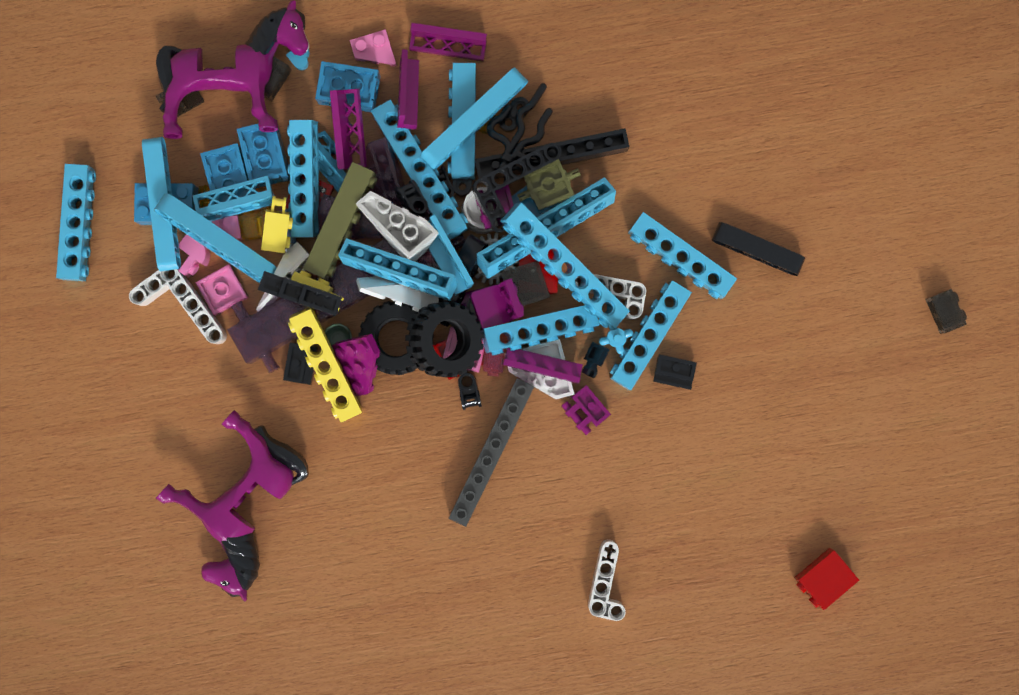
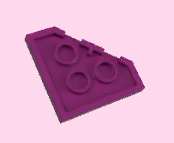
M372 333L334 343L332 347L335 356L338 358L356 396L372 392L374 389L372 381L376 377L378 366L376 365V359L380 354Z

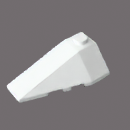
M372 191L356 203L357 207L403 258L417 261L425 254L439 234L425 218L418 217L410 213L409 210L392 204L391 201Z
M298 242L295 244L291 243L289 248L285 249L286 253L274 272L275 275L291 280L294 271L298 273L301 270L306 271L303 267L310 253ZM264 292L256 310L263 314L279 297Z
M378 276L362 277L356 280L360 292L380 299L388 297L400 306L402 303L413 306L412 310L417 312L422 307H427L428 304L439 302V297Z

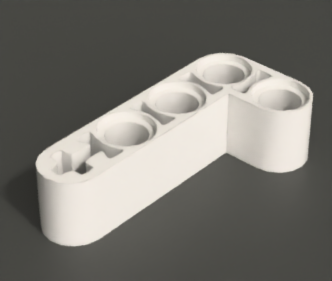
M593 274L604 283V286L616 298L625 299V307L627 309L629 306L637 307L638 314L633 316L628 313L626 315L628 319L634 320L642 315L646 296V288L642 283ZM620 284L623 291L621 293L614 292L613 285ZM632 288H640L641 296H634L632 294Z
M607 539L600 545L588 608L593 616L619 621L625 616V608L620 601L609 599L619 548L613 540ZM609 544L614 549V551L609 552V558L612 561L607 559V551L605 550V547H609ZM604 563L610 565V570L606 573L600 571V567ZM598 583H605L606 589L599 592L596 590V586ZM595 602L602 603V608L598 611L592 609V605ZM614 606L621 607V611L617 615L611 613V609Z

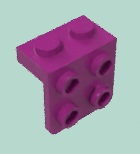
M512 278L498 285L477 290L470 294L478 322L480 321L482 325L481 329L501 325L524 316V307L517 296L518 290Z

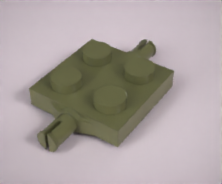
M558 159L525 176L527 191L517 194L520 202L531 197L538 211L543 210L575 195L571 188L570 180L581 176L580 172L576 168L567 173Z

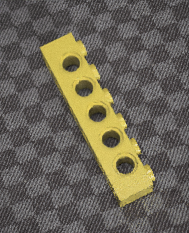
M308 307L291 315L289 318L290 322H288L289 328L292 333L296 332L299 338L297 339L298 346L301 350H305L307 364L310 368H314L316 382L318 385L322 384L324 391H322L327 402H331L333 406L331 411L335 419L339 418L340 422H344L361 414L362 407L343 372L338 358L335 356L334 350L313 308ZM308 326L312 328L313 333L305 335L302 332V328ZM313 344H318L321 346V351L313 352L310 347ZM326 361L330 364V367L322 369L319 363ZM334 378L338 381V385L330 386L328 380ZM338 396H345L347 401L339 403L336 398Z

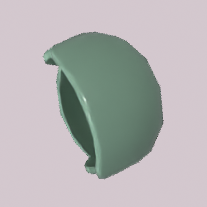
M332 324L324 331L331 346L336 342L352 338L350 329L342 324Z

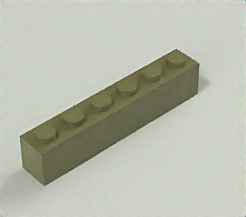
M354 162L351 163L303 267L304 270L326 280L329 277H333L336 271L335 264L338 259L340 260L338 254L345 239H351L353 234L351 229L354 224L358 223L361 216L359 213L360 209L356 203L369 193L370 188L373 189L376 185L377 178H375L376 174L374 171Z

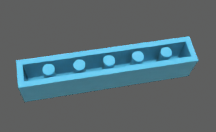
M453 63V69H449V81H452V88H449V99H452V106H449L448 115L449 118H452V124L476 102V63ZM475 134L451 155V162H448V173H451L452 179L475 180Z

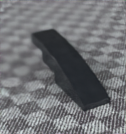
M266 271L263 272L257 289L334 316L337 314L342 299L340 296Z

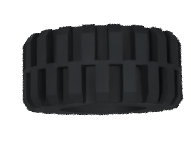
M395 301L384 302L380 306L377 305L371 313L368 312L365 316L366 319L360 325L361 332L358 337L372 333L380 350L379 357L376 359L377 370L391 375H404L415 371L418 363H412L410 359L412 354L406 353L402 356L388 355L380 347L379 333L382 327L390 321L400 320L407 324H412L411 318L414 314H419V312L412 310L413 306L402 303L400 306L395 304Z
M456 302L428 304L427 307L419 309V314L413 315L411 318L413 323L407 326L409 335H405V341L409 342V346H406L407 353L412 354L410 359L412 363H418L416 367L420 371H425L426 374L436 377H457V375L467 373V369H472L475 366L474 361L479 360L481 357L479 351L483 350L484 344H481L484 332H480L482 325L480 321L476 322L477 316L474 312H469L468 307L460 306V303ZM442 321L449 322L457 335L456 348L447 358H441L434 350L432 343L433 332Z

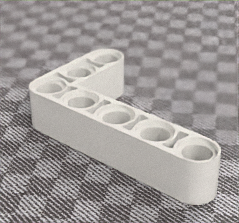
M179 269L174 270L175 275L171 279L168 277L170 270L161 272L158 270L130 291L129 299L133 304L146 306L170 289L208 342L222 344L226 341V331L186 276L178 271ZM155 281L159 282V288L157 290L153 289V283ZM185 285L186 292L180 294L179 288ZM143 292L144 298L139 302L137 296ZM193 300H196L197 307L192 310L190 304ZM207 315L209 321L206 325H203L201 319ZM218 330L220 337L215 341L212 335Z

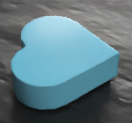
M309 49L301 56L294 55L291 51L286 54L287 58L298 70H305L308 67Z

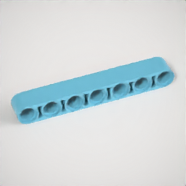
M515 67L512 68L434 140L420 156L433 170H436L526 86L528 80Z
M163 137L143 139L142 151L157 267L160 272L180 269L181 258L177 227L157 215L154 211V208L165 193L172 195L166 143Z
M165 193L154 208L157 215L258 283H260L264 271L272 274L276 271L277 267L174 196Z

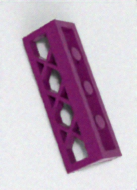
M411 23L409 51L484 62L487 34ZM415 37H422L427 43L422 47L414 46ZM436 40H442L446 46L439 50L435 49L432 43ZM454 43H461L464 49L460 52H454L450 46ZM474 45L482 46L481 55H472L469 49Z
M402 49L399 66L397 128L416 129L419 60L408 59V50Z
M360 89L331 90L330 98L337 168H350L353 162L352 155L355 151L360 155L361 163H358V165L367 167ZM354 93L355 102L352 106L347 103L346 94ZM351 113L356 116V123L354 125L348 119ZM353 132L358 135L356 145L350 139Z
M507 348L503 363L504 366L577 384L580 382L583 366L582 364L521 349L511 351L510 348Z

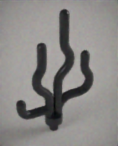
M541 83L528 104L520 107L517 111L515 120L518 130L511 141L494 130V127L503 122L512 110L510 104H506L501 113L488 122V135L492 139L501 142L505 147L504 152L499 158L500 165L498 169L525 156L526 154L522 153L525 147L539 143L545 134V124L553 113L551 108H547L539 119L536 135L520 141L525 132L523 116L536 106L547 88L545 83ZM530 157L529 162L531 165L539 164L537 158Z

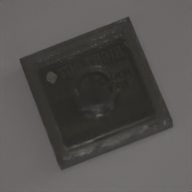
M538 261L501 272L504 281L512 278L518 290L517 296L523 306L550 298Z

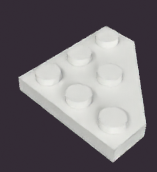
M560 339L521 349L565 360ZM508 367L511 374L554 399L575 395L572 383L569 381Z

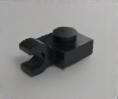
M592 342L584 357L587 363L583 367L582 373L595 378L598 372L597 365L602 367L609 349Z

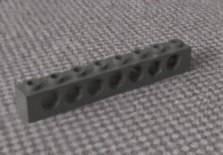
M518 378L516 379L448 519L465 527L467 526L534 386Z

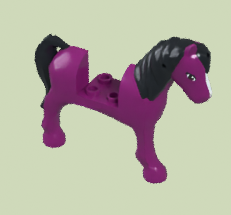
M292 0L287 8L284 7L277 11H272L263 17L251 33L249 40L243 45L236 46L235 69L233 67H224L221 70L206 68L203 71L201 48L182 50L174 46H163L159 50L156 66L164 95L163 103L159 109L164 113L163 121L165 127L163 135L165 138L180 139L183 137V129L177 122V113L182 99L187 94L194 91L215 89L248 91L252 97L251 113L252 116L259 120V130L262 132L278 131L277 120L268 114L264 99L265 86L272 72L273 56L279 44L286 46L294 55L299 56L304 55L309 49V42L304 32L305 16L296 9L295 0Z
M234 410L221 425L226 429L237 430L250 448L252 458L244 476L220 497L209 503L197 500L187 489L175 490L170 484L161 491L156 499L163 504L173 502L180 504L202 521L212 537L220 542L228 556V559L221 562H207L201 569L202 578L221 587L231 597L240 596L245 602L247 601V590L258 577L260 562L257 545L254 542L253 531L255 527L233 510L232 507L237 509L246 498L244 494L246 492L250 494L258 484L274 497L282 499L292 485L302 482L308 477L309 471L308 464L300 453L289 445L272 438L263 425L254 429L250 422L241 418L239 413Z

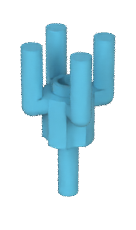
M609 325L607 336L599 338V343L601 345L610 344L616 348L618 354H623V345L626 339L633 335V331L631 329L623 331L620 328H613Z

